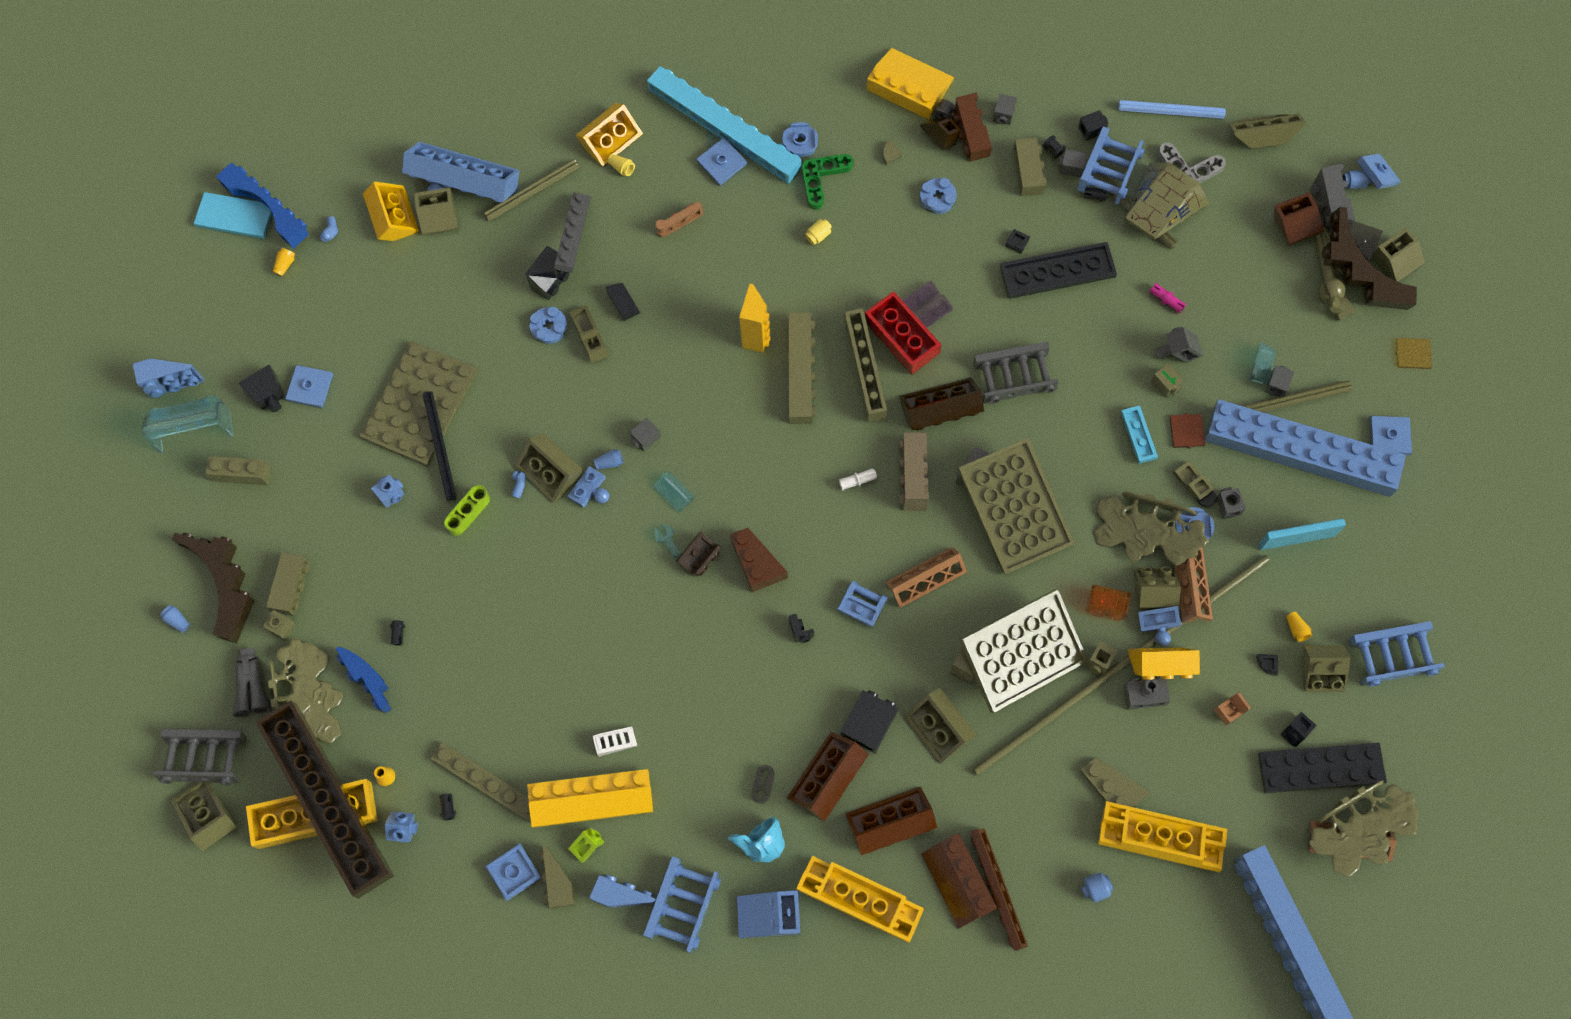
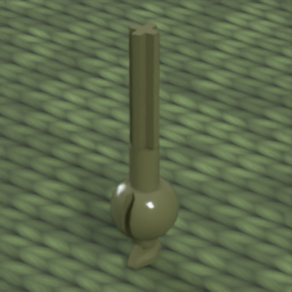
M1323 226L1324 232L1315 235L1324 282L1319 287V296L1325 303L1330 304L1329 308L1332 313L1340 314L1342 310L1339 304L1345 295V286L1342 281L1335 279L1333 266L1324 265L1322 250L1328 244L1325 227Z

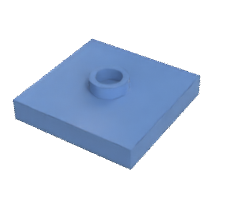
M722 138L697 158V162L719 186L747 165V161L725 138Z
M1381 154L1362 156L1357 160L1377 189L1397 186L1401 182Z
M296 365L285 399L289 402L323 408L333 373Z
M1370 417L1371 445L1404 455L1412 454L1410 417Z
M520 843L485 866L506 901L542 878Z

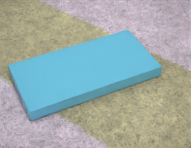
M204 192L194 225L200 228L265 239L273 213L261 202Z
M1342 518L1270 531L1260 541L1259 548L1260 550L1335 537L1346 526V523Z

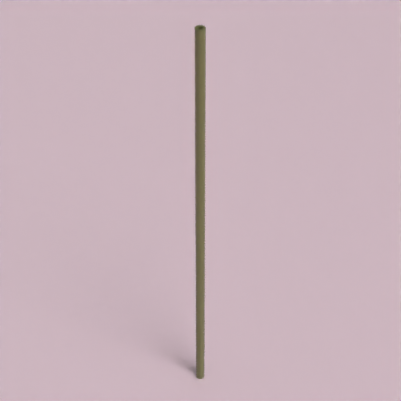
M1267 555L1262 556L1210 595L1211 604L1270 561ZM1180 617L1182 626L1183 624H1185V622H1182V617ZM1179 627L1168 628L1165 630L1166 632L1171 634ZM1155 636L1138 648H1152L1157 644ZM1129 655L1108 669L1104 675H1100L973 769L974 773L977 776L1129 665L1131 663Z

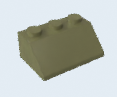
M543 433L528 440L514 466L520 472L522 471L525 477L553 503L557 502L576 483L583 471L581 467Z
M941 688L925 696L904 716L940 764L965 747L977 736Z

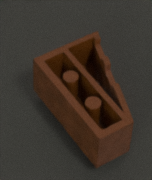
M748 527L730 534L731 543L752 592L788 579V572Z

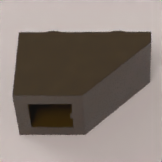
M936 118L920 125L941 150L956 145L962 130L951 118Z

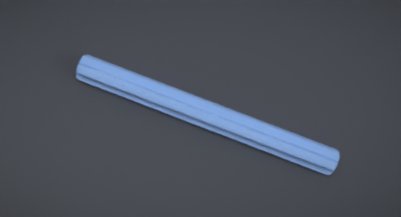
M1120 100L1118 104L1120 111L1223 119L1226 114L1225 108L1130 100Z

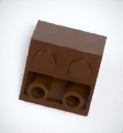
M1310 192L1275 205L1274 219L1288 245L1324 232L1318 207Z

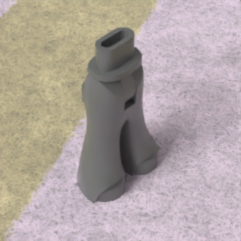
M254 648L241 649L238 651L239 658L236 659V697L233 716L247 717L252 714L251 710L255 714L270 712L272 707L264 691L260 665ZM249 685H250V694H251V706H250L249 693H248Z

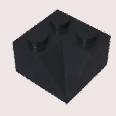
M549 246L545 247L525 273L531 290L547 300L557 294L561 283L565 282L570 275L569 272L554 269L558 252Z

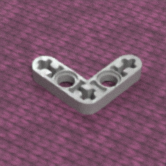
M1167 142L1163 143L1158 151V156L1163 163H1179L1181 165L1180 170L1199 183L1221 173L1226 165V161L1222 156L1214 155L1189 168L1176 147ZM1204 169L1206 171V175H1199L1197 173V170Z

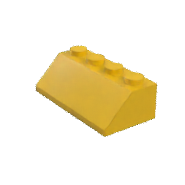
M749 284L739 317L742 348L764 353L765 347H769L771 341L770 321H768L770 314L767 313V305L753 284Z

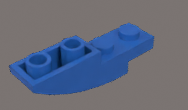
M337 647L336 650L339 655L336 657L342 666L346 665L348 669L346 674L350 681H355L359 685L362 684L368 694H372L374 699L371 701L377 710L381 709L384 713L390 711L392 708L383 695V692L388 690L389 687L381 676L358 655L342 647Z

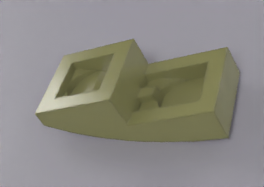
M1190 460L1173 472L1183 486L1198 500H1201L1215 489L1204 474L1200 475Z

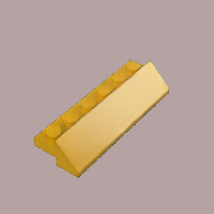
M648 769L527 784L532 828L653 812Z
M1105 802L1099 827V845L1221 872L1223 852L1226 848L1227 829L1113 802Z
M814 856L811 857L796 890L907 943H910L924 910L923 907L906 900V896L834 862L829 864Z

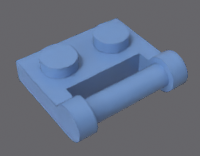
M853 580L838 607V611L873 628L888 597L885 595L880 596L858 585V582ZM857 592L878 604L874 606L853 596V593Z

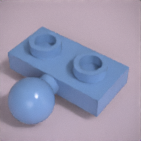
M589 466L567 497L585 508L593 495L598 503H606L609 500V492L603 488L598 489L606 479L605 475Z
M1178 606L1138 612L1141 632L1158 630V633L1155 635V642L1159 646H1167L1171 641V636L1165 629L1181 627Z

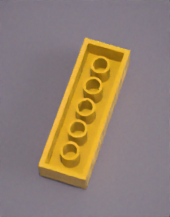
M363 779L343 784L365 825L378 822L372 782ZM296 795L246 806L251 846L254 848L262 849L318 836Z

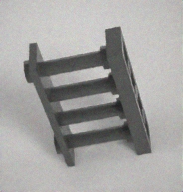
M1048 341L975 355L974 367L975 369L980 368L983 370L988 390L987 393H984L983 403L989 402V404H994L1003 399L1040 392L1051 393L1057 389L1059 381L1058 379L1050 380L1045 356L1048 355L1050 349ZM1028 359H1037L1043 382L1032 384L1026 362ZM1017 361L1019 363L1025 385L1013 386L1008 366L1010 362ZM991 366H1001L1006 389L995 391L990 371Z
M162 729L161 738L168 744L163 771H153V775L159 782L164 784H171L172 781L219 782L222 785L239 783V778L232 772L236 747L246 744L247 737L241 730ZM179 743L187 744L188 748L183 771H172L176 746ZM199 744L208 745L203 772H192L196 746ZM226 744L228 747L223 772H212L216 746Z

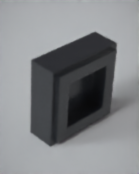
M1014 229L1005 246L1022 254L1030 240V236Z

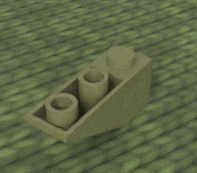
M546 845L542 846L543 851L540 852V861L545 866V872H542L543 884L547 885V892L544 893L545 905H549L550 909L576 906L573 883Z

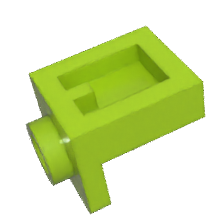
M589 828L583 831L568 849L583 863L597 847L604 843V840L599 832Z

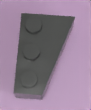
M1343 163L1321 168L1311 187L1313 195L1317 198L1318 210L1323 215V224L1327 227L1329 233L1332 231V224L1330 223L1331 214L1339 207H1347L1350 228L1355 221L1351 199L1346 198L1344 187L1348 186L1347 181H1343L1341 170L1344 169Z

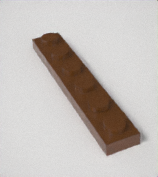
M984 828L971 831V841L973 846L977 848L979 863L987 875L985 877L986 883L992 889L993 901L996 907L999 908L1001 914L1000 921L1003 927H1006L1008 943L1014 951L1026 948L1028 944L986 830Z

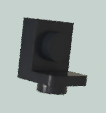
M797 614L789 615V624L795 642L806 643L812 640L814 630L810 629L802 632L804 630L802 619H798Z
M1300 712L1281 732V736L1292 746L1297 747L1317 725L1304 713Z

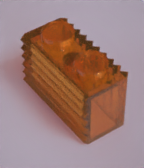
M1092 585L1086 611L1091 612L1090 614L1093 616L1101 617L1103 614L1110 616L1112 620L1121 621L1127 617L1131 593Z

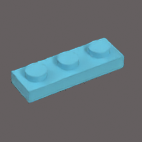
M1140 405L1122 410L1121 415L1138 464L1156 460L1158 455Z

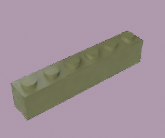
M863 308L846 311L844 322L867 420L872 422L886 419V403Z
M789 313V424H812V417H816L815 406H812V400H815V388L811 387V382H815V371H811V365H815V354H811V348H815V336H811V330H815V319H811V313Z

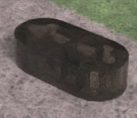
M769 765L759 767L756 773L752 798L758 804L766 803L770 798L775 773ZM768 770L771 777H767L766 782L763 783V776L760 773ZM761 786H764V793L767 795L758 799V795L755 793L760 791Z

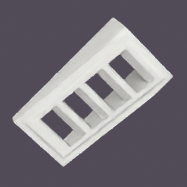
M632 726L593 735L596 752L599 757L637 746ZM625 733H628L630 743H626ZM620 735L622 745H618L616 736ZM612 737L614 743L613 747H610L608 738ZM600 740L605 741L606 748L602 749Z

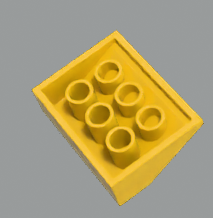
M891 48L876 64L867 78V91L930 120L954 77Z

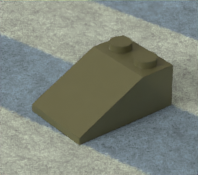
M197 782L171 799L190 839L201 851L237 828L231 814L210 782Z

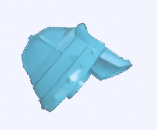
M775 817L764 820L748 836L739 834L728 836V840L739 847L746 856H749L752 862H771L779 858L785 848L780 823Z

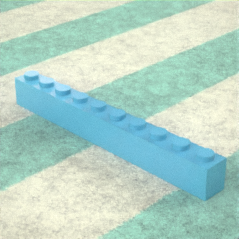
M660 66L647 80L650 92L720 139L725 138L735 149L787 184L802 169V162L798 155L790 153L783 145L775 143L768 135H763L756 127L748 125L740 116L733 115L726 107L718 105L714 99L706 97L698 88L691 87L684 79H679L669 69H664Z

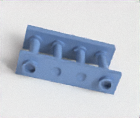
M1103 126L1081 176L1077 190L1084 193L1086 186L1090 187L1092 185L1117 194L1115 204L1118 205L1121 198L1125 199L1128 191L1125 187L1137 158L1140 160L1145 150L1142 148L1144 141L1140 140L1137 148L1110 139L1111 137L1108 136L1110 129ZM1103 146H1110L1132 154L1134 157L1132 161L1105 152ZM1104 159L1129 169L1127 174H1123L1099 165L1097 160ZM1092 172L1095 174L1098 172L1123 181L1121 188L1094 179V176L1091 175Z
M1431 621L1352 636L1349 639L1350 647L1358 646V649H1361L1368 677L1360 681L1361 685L1368 684L1369 687H1373L1387 680L1426 674L1427 676L1439 674V670L1445 667L1444 663L1434 665L1426 639L1427 633L1433 629ZM1410 636L1418 638L1426 664L1424 667L1415 668L1407 643V639ZM1396 639V642H1399L1407 670L1395 671L1388 647L1389 640ZM1372 643L1380 645L1387 669L1386 674L1376 675L1369 651V646Z
M672 856L643 936L652 940L654 935L667 937L688 945L686 951L692 953V950H697L700 938L697 936L713 891L718 890L721 879L718 878L719 873L714 871L711 878L683 868V865L680 864L681 860ZM681 875L709 885L706 896L702 897L677 888L673 884L675 877ZM674 895L702 905L699 916L696 917L668 907L669 905L666 904L668 896L672 897ZM668 915L695 925L691 937L661 927L662 924H659L661 916Z

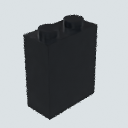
M863 690L841 730V736L856 742L858 745L876 754L898 712V708L895 707L896 704L894 702L878 698L879 695L875 692Z

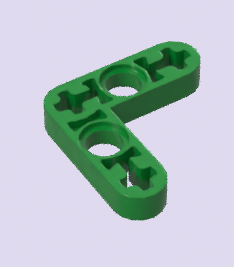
M840 154L808 159L803 162V180L808 205L811 209L818 210L824 205L820 177L850 172L853 168L852 156ZM843 161H846L848 165L844 166ZM831 163L833 167L831 169H825L823 167V164ZM808 166L812 168L813 175L811 176L809 175ZM815 181L818 183V186L811 188L808 186V183ZM815 193H816V196H817L818 203H815V201H813V200H814V195H813V194H815Z

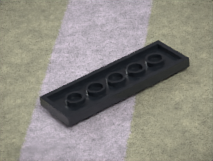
M1108 242L1000 264L1009 299L1106 280L1117 276Z
M1380 743L1258 753L1264 794L1374 785L1382 780L1384 781L1383 784L1387 783Z

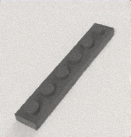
M576 192L572 194L554 269L573 273L591 196Z

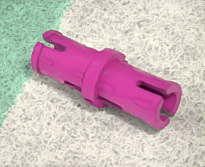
M1155 283L1149 293L1160 299L1163 305L1167 304L1178 314L1186 306V303L1176 298L1173 292H1168L1158 283Z

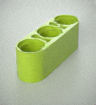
M476 485L472 487L445 518V527L451 535H461L488 505L490 496L484 486ZM478 494H484V496L481 499H476V496ZM472 508L469 513H463L464 509ZM459 522L457 527L451 528L452 523Z

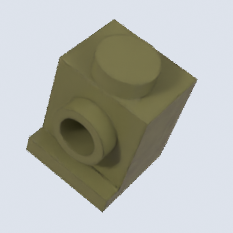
M1100 641L1087 663V666L1090 667L1089 670L1094 674L1099 675L1101 673L1104 675L1118 650Z

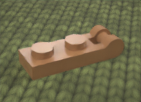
M699 201L691 203L684 210L673 213L668 219L656 221L657 235L659 237H666L703 216V206Z

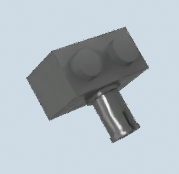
M1184 327L1172 329V332L1166 334L1169 344L1156 348L1159 359L1174 355L1187 363L1203 356L1198 336Z
M1154 676V679L1143 681L1140 678L1129 679V682L1124 685L1127 710L1165 706L1170 702L1167 679H1160V676Z

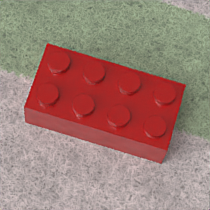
M894 291L865 312V319L869 328L911 375L940 354L941 343Z

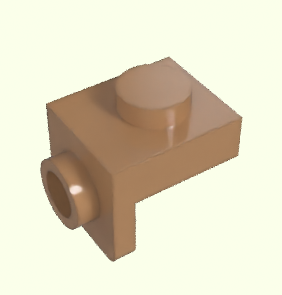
M1237 692L1230 699L1216 707L1214 711L1227 726L1247 712L1251 706L1241 693Z

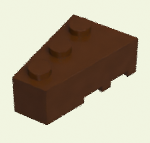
M977 92L957 97L954 115H952V120L962 129L958 138L960 141L962 140L964 155L968 156L970 162L990 157L992 149L986 125H983L980 115H983L982 109L978 110L976 105L978 99Z

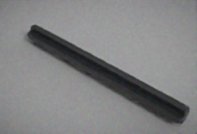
M431 391L423 393V399L447 501H453L457 496L434 395Z

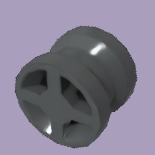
M941 99L938 103L939 107L933 112L936 118H951L955 105L946 99Z

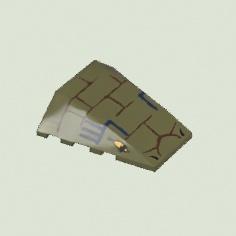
M1170 162L1149 163L1124 220L1153 240H1156L1171 230L1173 226L1179 225L1190 215L1193 216L1198 210L1208 206L1209 203L1200 183Z

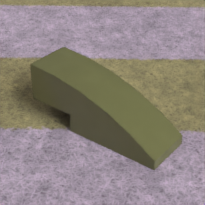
M587 305L570 311L572 320L591 363L608 357L606 346Z

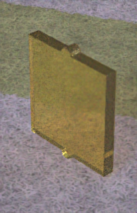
M1396 339L1397 351L1395 355H1397L1398 368H1432L1431 356L1433 352H1431L1430 339Z

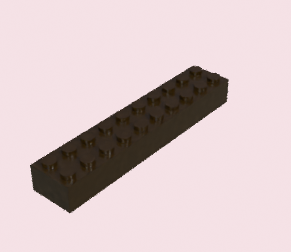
M289 701L256 721V725L351 895L359 899L394 877L298 705L293 701Z

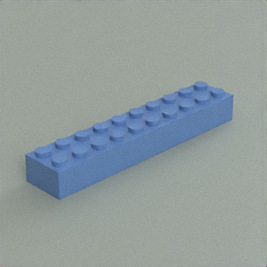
M1219 399L1213 407L1205 436V441L1389 497L1398 490L1406 455Z
M1266 846L1259 847L1234 859L1235 871L1239 876H1242L1245 882L1243 883L1245 891L1248 895L1251 894L1254 900L1253 906L1256 912L1261 914L1264 920L1263 926L1274 940L1272 943L1277 953H1281L1284 959L1282 961L1283 966L1288 973H1291L1294 979L1292 981L1293 986L1298 993H1301L1304 999L1302 1003L1305 1010L1311 1013L1313 1019H1353Z

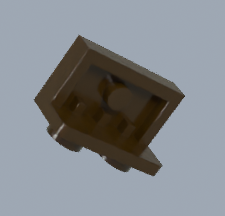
M699 532L675 562L690 575L701 576L707 570V564L717 558L721 546L712 542L702 532Z

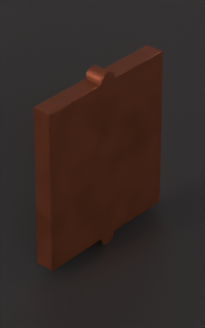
M1185 413L1184 415H1170L1173 448L1187 447L1190 449L1191 447L1205 446L1202 414L1188 415Z

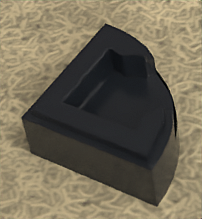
M1256 655L1257 662L1263 671L1273 676L1278 675V655Z

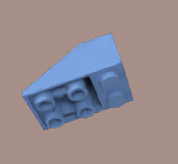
M147 359L132 364L138 386L150 398H157L168 392H177L184 387L197 386L205 381L191 364L158 359Z
M798 890L737 896L739 938L801 935Z

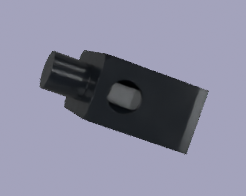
M270 365L238 383L261 410L269 407L271 412H277L281 409L282 406L279 400L284 397V393L277 375Z

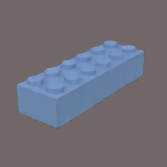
M420 141L404 152L402 173L408 174L412 178H422L430 183L436 182L447 188L453 187L461 192H471L478 197H488L496 202H504L517 191L518 169Z

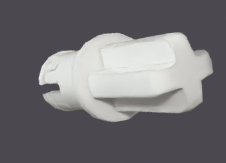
M869 469L860 473L854 472V475L838 480L843 491L857 485L860 487L863 483L877 479V474L874 469Z

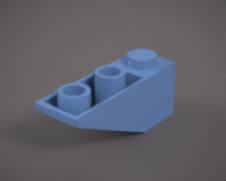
M608 874L605 877L599 875L589 897L592 901L609 908L649 905L656 902V899L653 898V893L643 890L642 893L634 890L636 886L624 882L623 885L616 882L617 878Z

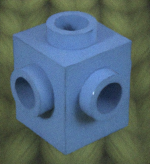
M390 474L379 479L377 484L371 488L386 508L399 502L402 496L405 495L401 489L404 487L398 478L393 479Z
M390 812L385 823L386 840L410 842L413 834L416 835L418 823L415 822L414 814Z

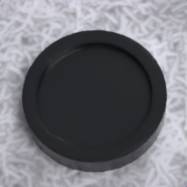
M1212 491L1201 500L1197 499V501L1203 507H1210L1216 501V493Z

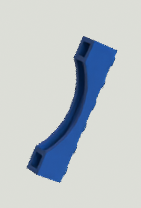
M231 162L216 176L220 184L233 196L252 198L267 206L273 213L277 233L281 239L294 249L309 235L306 230L307 225L300 218L297 220L289 208L284 209L280 200L276 197L272 198L270 196L271 193L264 186L260 188L257 180L252 176L248 177L246 175L247 172L240 165L237 167Z

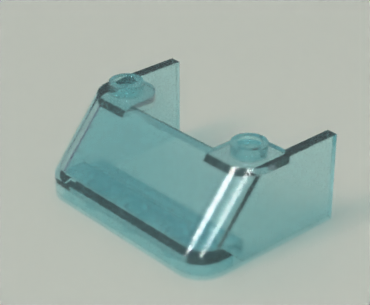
M209 395L204 399L161 409L152 408L145 414L141 428L142 437L159 453H163L161 437L219 424L230 437L234 436L230 409L215 395Z

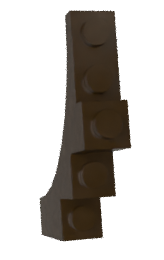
M1347 207L1337 208L1330 217L1332 231L1329 238L1331 242L1322 250L1324 265L1345 267L1343 270L1344 285L1366 287L1364 290L1365 305L1405 310L1414 307L1417 302V287L1392 280L1376 270L1365 259L1351 235Z
M184 532L182 535L175 533L172 540L177 545L197 554L207 564L214 577L218 590L219 607L213 634L219 639L237 644L254 604V600L249 596L250 593L239 590L246 574L241 570V566L231 563L237 547L232 543L231 539L221 536V538L213 537L212 541L204 538H200V540L194 539L193 535Z

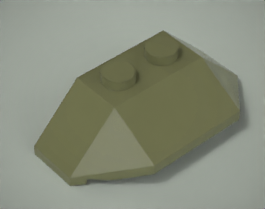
M1300 113L1293 115L1276 114L1241 119L1234 123H1229V128L1248 147L1260 149L1266 146L1275 147L1280 144H1286L1306 124V121Z

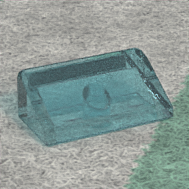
M1260 342L1257 348L1249 380L1267 385L1277 351L1263 342Z
M671 472L663 473L653 486L678 512H681L695 498Z

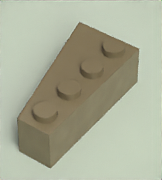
M904 433L903 439L899 440V450H903V457H900L899 467L903 468V475H900V486H903V493H900V504L903 505V511H926L929 500L928 478H926L928 462L926 461L927 433Z

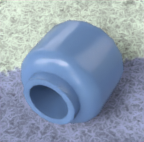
M1098 872L1085 877L1084 886L1081 889L1085 898L1090 897L1092 902H1099L1111 896L1113 886L1108 875Z

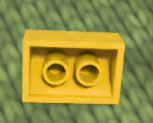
M615 103L575 136L584 149L601 166H604L608 163V158L611 154H619L643 133L625 105Z
M373 182L366 189L363 196L378 240L395 241L419 232L403 185Z
M1186 647L1128 649V655L1136 675L1142 676V679L1151 680L1154 679V676H1161L1162 679H1174V675H1180V678H1193V675L1200 674L1199 650Z

